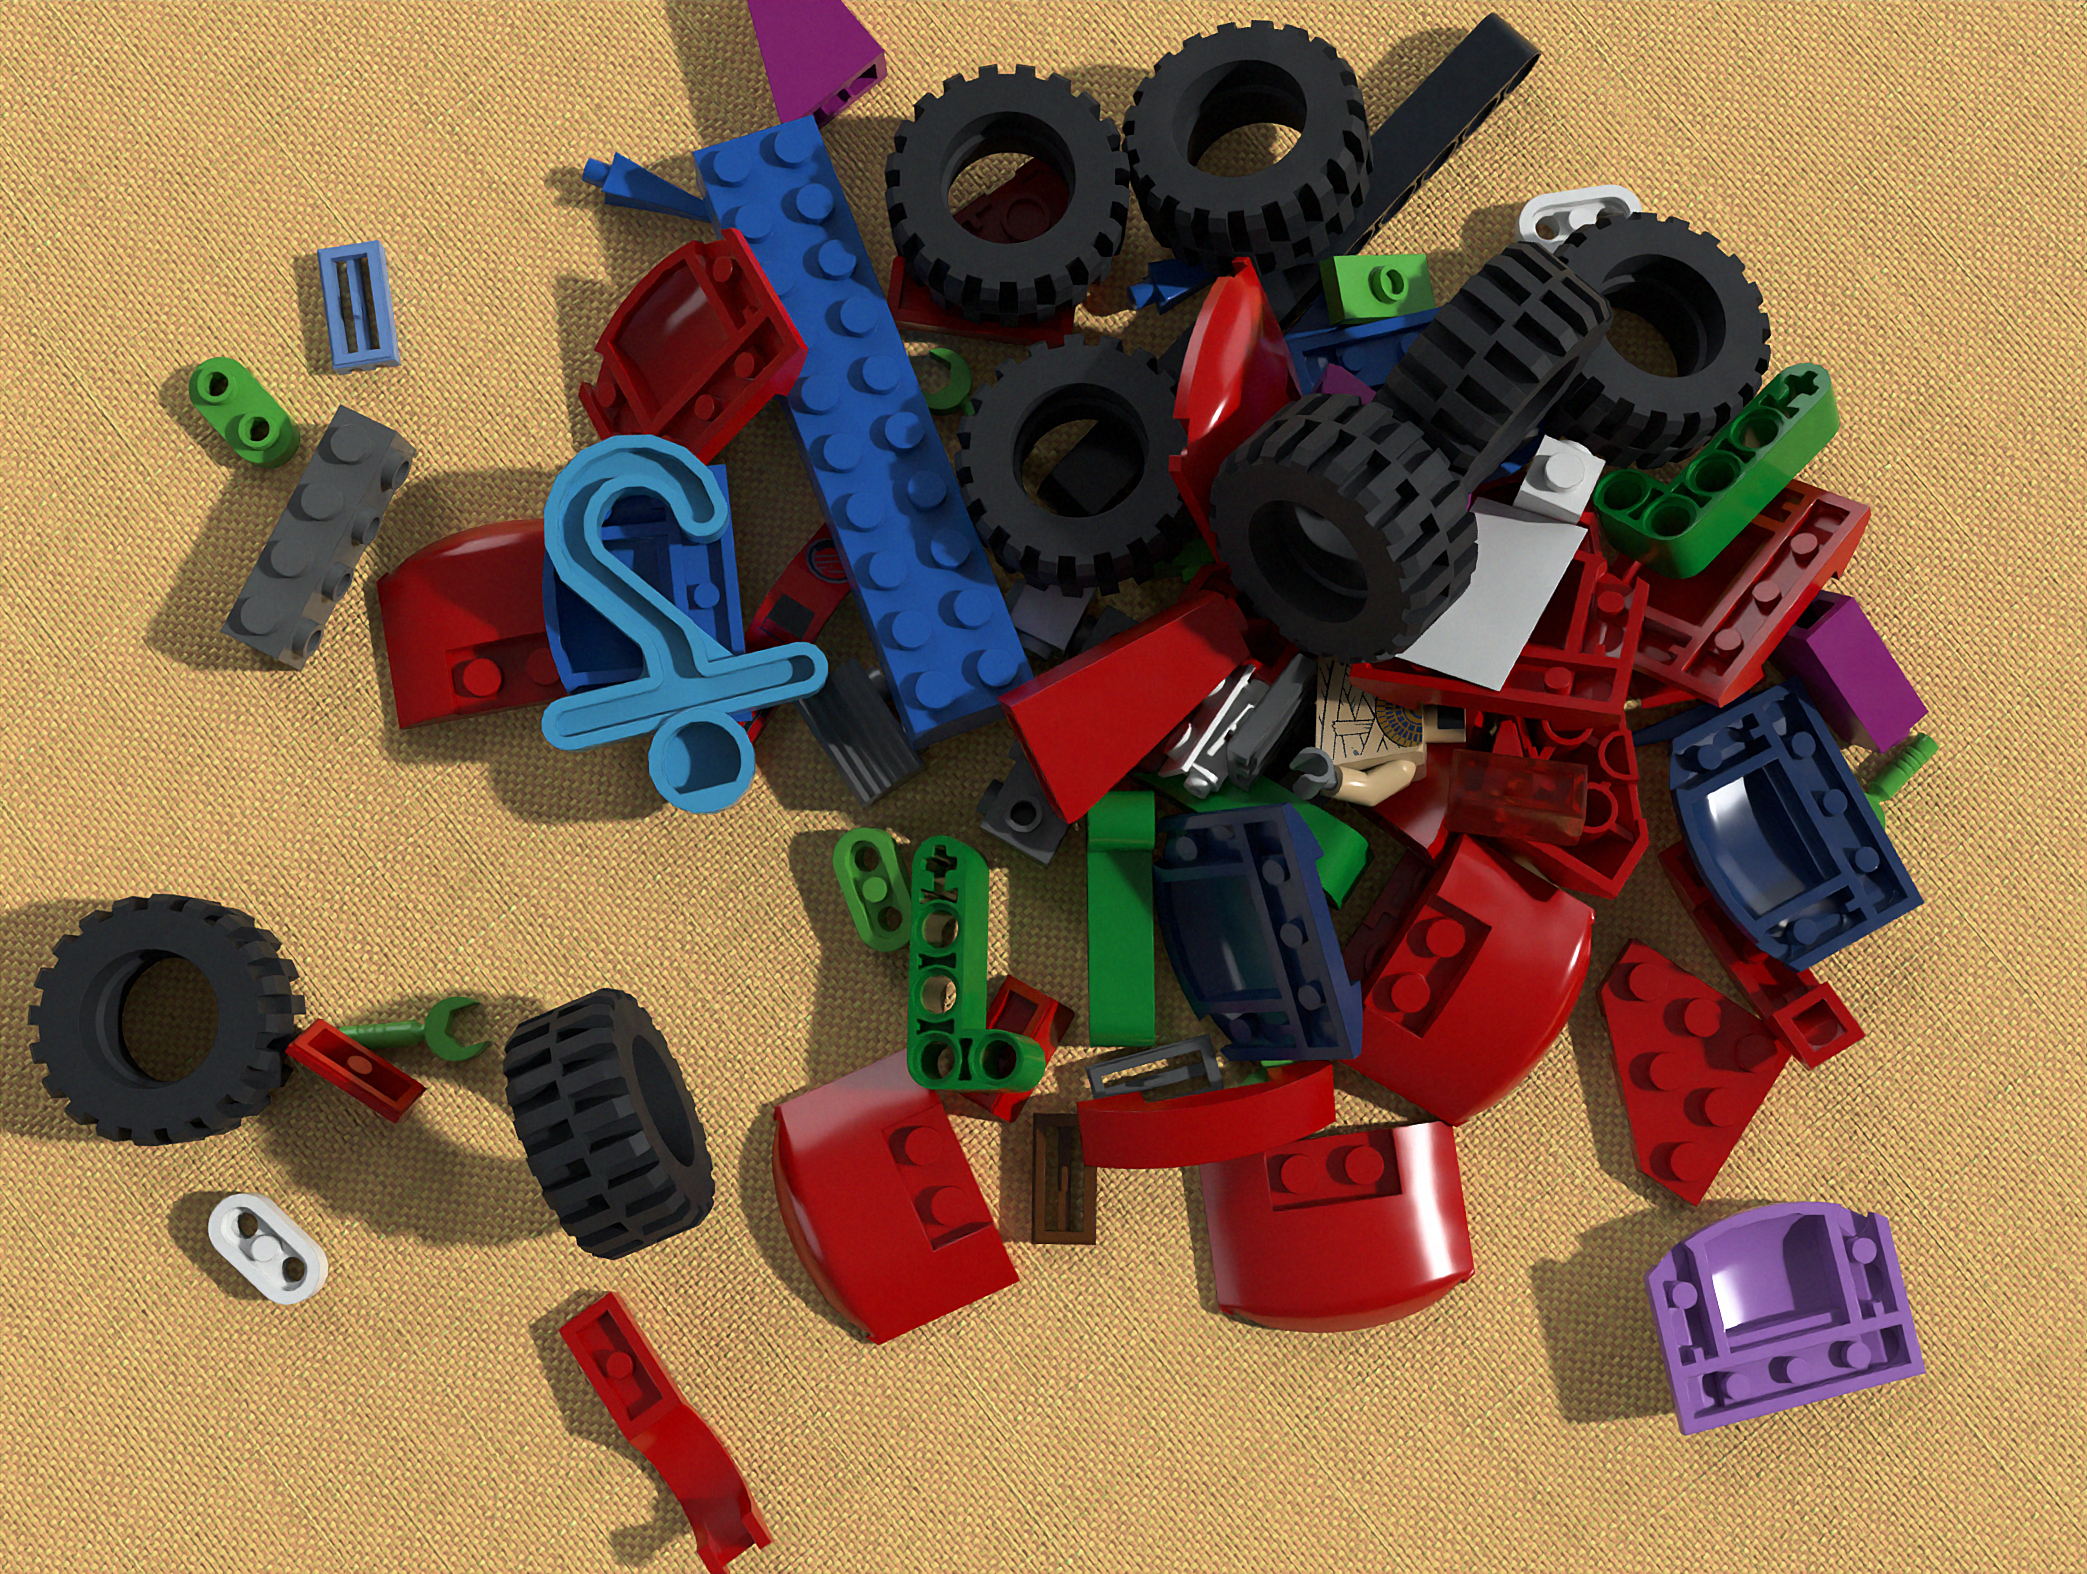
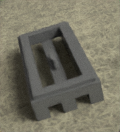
M1300 653L1296 656L1294 655L1226 745L1230 783L1249 792L1317 700V689L1315 688L1318 676L1315 673L1318 671V662Z
M1210 1034L1200 1035L1085 1067L1093 1099L1138 1091L1143 1092L1207 1074L1210 1086L1161 1100L1224 1089ZM1196 1050L1201 1052L1202 1062L1104 1088L1101 1076Z

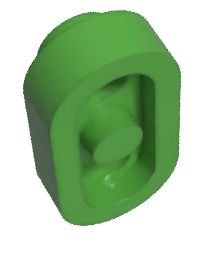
M227 357L208 359L194 370L189 381V396L193 405L242 458L252 465L264 469L280 467L293 458L300 444L298 425L249 370L236 360ZM220 379H227V390L222 395L213 396L212 387L214 383ZM262 423H268L269 433L267 437L261 441H254V429Z
M875 827L856 828L848 831L836 843L832 861L836 877L859 936L869 947L881 952L901 950L910 946L912 879L896 840L888 832ZM869 847L875 849L879 856L878 866L873 871L869 870L863 861L864 853ZM890 907L897 908L902 916L901 925L897 930L890 928L886 922V913Z

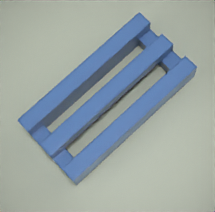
M379 240L318 249L317 255L333 370L339 375L351 374V369L361 368L363 371L376 370V365L386 364L388 367L401 366L384 246ZM366 257L368 258L380 349H373L361 258ZM346 261L358 346V352L349 353L337 270V262Z

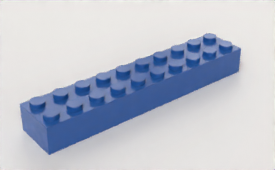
M813 114L693 151L697 187L717 239H725L720 231L722 229L732 227L742 232L809 349L800 375L788 396L778 394L777 396L913 751L1005 719L1006 716L997 698L1034 679V676L978 533L965 508L959 492L958 482Z

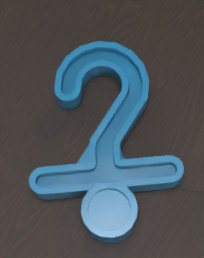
M651 434L612 436L581 450L556 476L544 508L545 547L565 586L642 649L644 668L641 676L635 681L564 697L552 702L545 709L542 716V732L551 745L567 753H581L655 735L648 752L649 774L657 791L677 809L694 815L718 814L734 807L745 796L756 773L754 748L745 729L731 716L809 698L817 694L826 683L828 661L824 653L816 645L807 642H795L735 657L694 624L693 620L605 549L602 543L601 526L606 513L616 502L634 495H647L661 500L672 510L682 533L689 540L699 544H708L719 540L729 525L728 506L712 471L687 448Z

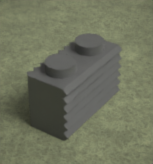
M854 657L828 673L824 687L817 694L809 698L793 701V704L863 810H866L926 771L928 768L920 755L930 748L927 746L913 751L903 723L897 722L886 705V702L893 698L886 680L875 664L864 671Z

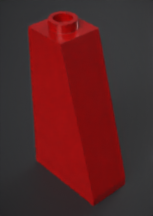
M1203 589L997 698L1053 813L1068 825L1080 819L1250 655L1242 636L1248 633V625L1241 609L1231 597L1225 599L1223 594Z

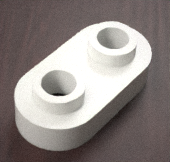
M1610 184L1542 194L1531 199L1521 211L1515 223L1516 243L1518 241L1540 243L1553 254L1557 247L1562 245L1572 232L1584 224H1595L1597 221L1596 217L1622 213L1627 220L1632 212L1643 211L1638 198L1630 190L1619 185ZM1541 224L1549 226L1554 231L1555 238L1552 240L1540 238L1536 233L1535 226Z
M255 1192L235 1194L223 1199L212 1211L208 1223V1233L213 1246L269 1300L284 1305L295 1304L311 1298L322 1288L328 1274V1261L323 1249L271 1199ZM246 1213L254 1215L258 1221L257 1232L252 1237L246 1235L241 1228V1220ZM292 1257L300 1259L305 1267L304 1275L299 1281L291 1278L287 1272V1264Z

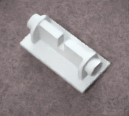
M1250 663L1235 668L1201 701L1204 705L1192 723L1185 722L1174 732L1164 748V753L1169 757L1158 772L1160 777L1165 778L1183 773L1187 776L1183 784L1190 793L1202 799H1205L1210 791L1217 792L1228 775L1226 745L1228 743L1223 738L1227 732L1231 736L1235 735L1270 688L1267 684L1257 679H1252L1250 683L1247 682L1256 668Z

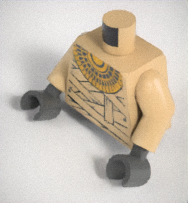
M1301 641L1294 642L1299 650L1308 652V645ZM1336 655L1326 658L1318 656L1315 747H1306L1289 764L1290 769L1306 773L1292 786L1294 794L1298 798L1303 800L1311 799L1320 791L1321 796L1372 807L1410 786L1411 782L1420 781L1426 777L1427 743L1466 742L1465 708L1420 702L1418 711H1414L1390 703L1350 684L1349 674L1352 664L1338 662Z

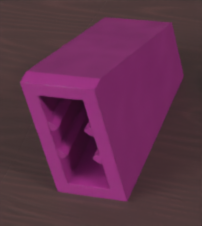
M747 0L780 124L813 114L817 127L820 130L888 76L884 50L841 0Z
M1820 590L1767 658L1786 680L1796 675L1799 676L1822 719L1846 743L1883 754L1889 748L1901 743L1908 736L1910 729L1929 712L1854 597Z

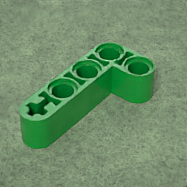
M1798 363L1785 368L1668 485L1631 468L1619 469L1601 478L1594 487L1592 497L1609 544L1617 551L1670 579H1686L1702 571L1838 432L1840 417L1828 371L1822 366L1813 363Z
M1178 725L1127 773L1135 782L1147 790H1153L1155 795L1187 814L1290 802L1302 816L1324 852V856L1316 860L1315 863L1327 905L1341 912L1375 859V855L1368 842L1357 831L1310 802L1298 798L1291 791L1263 775L1260 776L1249 792L1230 783L1229 776L1227 775L1217 792L1210 791L1205 799L1193 795L1184 787L1183 784L1187 776L1183 773L1165 778L1160 777L1158 772L1169 757L1164 753V748L1171 736L1179 728Z
M1153 790L1108 791L1085 813L1089 1047H1154L1155 993L1152 851L1154 850L1155 843Z
M944 835L929 837L921 843L914 854L912 863L906 1056L908 1072L912 1079L920 1086L933 1090L952 1093L1027 1092L1038 1085L1045 1071V1055L1039 1043L1028 1036L998 1029H986L990 875L988 861L983 853L975 847ZM957 863L956 870L946 872V867L956 866ZM956 896H958L957 903L944 900L945 897L956 900ZM955 918L958 925L957 936L950 945L944 947L941 938L942 929L949 920ZM952 981L956 988L955 1002L949 1010L943 1012L940 1007V994L943 988ZM1012 1045L1016 1052V1066L1009 1076L1003 1078L998 1067L999 1056L1005 1048ZM950 1046L954 1052V1066L951 1072L942 1078L938 1070V1060L942 1051Z

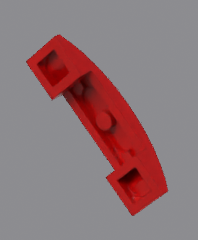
M1683 839L1658 854L1657 858L1676 895L1716 959L1766 1026L1808 1072L1866 1037L1864 1031L1828 981L1820 984L1809 968L1799 973L1791 972L1782 966L1783 962L1759 949L1736 927L1709 892L1687 851Z
M1314 1060L1266 1069L1267 1082L1149 1103L1144 1102L1140 1091L1076 1102L1084 1165L1114 1169H1161L1195 1166L1257 1154L1304 1138L1336 1121L1332 1063L1330 1060Z

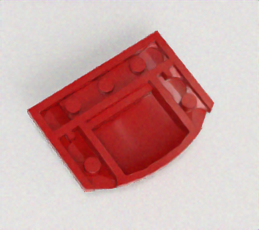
M732 227L722 229L720 231L725 239L711 241L707 244L693 240L674 251L656 265L633 288L610 319L594 349L595 352L604 356L596 387L591 383L581 382L578 397L601 441L617 435L651 434L687 448L706 466L775 394L788 396L804 366L809 349L739 229Z
M1237 257L1231 263L1237 274L1235 278L1231 276L1218 277L1204 301L1184 358L1173 419H1179L1188 436L1187 446L1183 448L1181 455H1169L1168 472L1218 565H1228V563L1220 561L1215 548L1218 534L1210 530L1209 512L1212 504L1209 501L1213 479L1219 472L1220 464L1281 408L1291 401H1299L1303 397L1290 349L1249 257Z
M1792 479L1702 571L1686 579H1670L1620 552L1609 573L1635 589L1637 576L1650 585L1633 669L1719 708L1738 698L1764 677L1761 668L1762 664L1830 577L1837 580L1840 579L1872 515L1870 506Z
M544 519L491 523L449 535L416 551L391 573L386 572L376 581L399 729L406 730L544 705L572 696L568 695L561 681L552 656L545 624L542 593L545 554Z
M1577 549L1500 691L1395 656L1390 660L1378 663L1364 662L1352 664L1349 681L1351 685L1373 696L1414 711H1418L1420 702L1514 715L1551 721V731L1583 730L1619 724L1623 715L1650 585L1637 576L1635 589H1633L1613 574L1606 572L1608 560Z
M1461 831L1361 990L1363 1017L1361 1054L1355 1059L1337 1060L1454 1127L1470 1121L1468 1118L1493 1107L1510 1094L1540 1063L1560 1035L1579 998L1588 972L1592 952L1591 924L1595 925V910L1466 832Z
M907 1048L776 1106L773 1116V1122L777 1121L772 1147V1174L778 1205L790 1241L806 1272L827 1302L846 1320L868 1333L866 1338L877 1345H881L1020 1281L1017 1270L938 1091L920 1086L912 1079L908 1072Z
M1444 1120L1304 1138L1257 1154L1198 1165L1218 1308L1232 1316L1235 1311L1266 1327L1284 1331L1303 1333L1355 1331L1387 1324L1420 1312L1442 1299L1460 1282L1464 1284L1475 1274L1453 1126Z

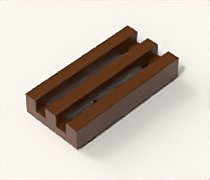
M1033 1113L1031 1244L1096 1245L1097 1167L1084 1165L1083 1231H1070L1072 1127H1079L1077 1114ZM1046 1127H1059L1057 1231L1045 1230Z

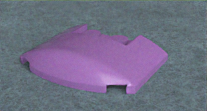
M1795 1201L1753 1207L1725 1216L1696 1230L1672 1247L1657 1265H1652L1643 1275L1680 1434L1687 1436L1926 1373L1888 1217L1874 1212H1867V1217L1862 1214L1841 1207L1842 1204L1829 1202Z

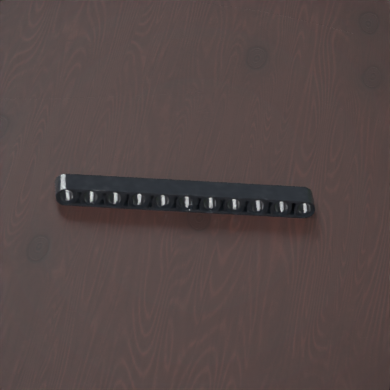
M1492 12L1487 15L1371 136L1373 171L1368 175L1370 188L1364 203L1358 208L1352 206L1355 219L1340 235L1332 232L1328 236L1330 246L1314 257H1311L1307 252L1295 258L1297 265L1280 272L1277 265L1261 269L1262 276H1258L1282 333L1293 324L1324 289L1319 262L1332 256L1358 255L1508 98L1534 68L1542 51L1497 13ZM1196 320L1157 360L1158 371L1162 373L1164 370L1172 369L1180 379L1184 358ZM1099 420L1047 475L1038 488L1036 496L1059 516L1082 518L1107 512L1121 504L1140 483L1143 477V473L1140 474L1144 466L1141 446L1126 430L1112 423Z

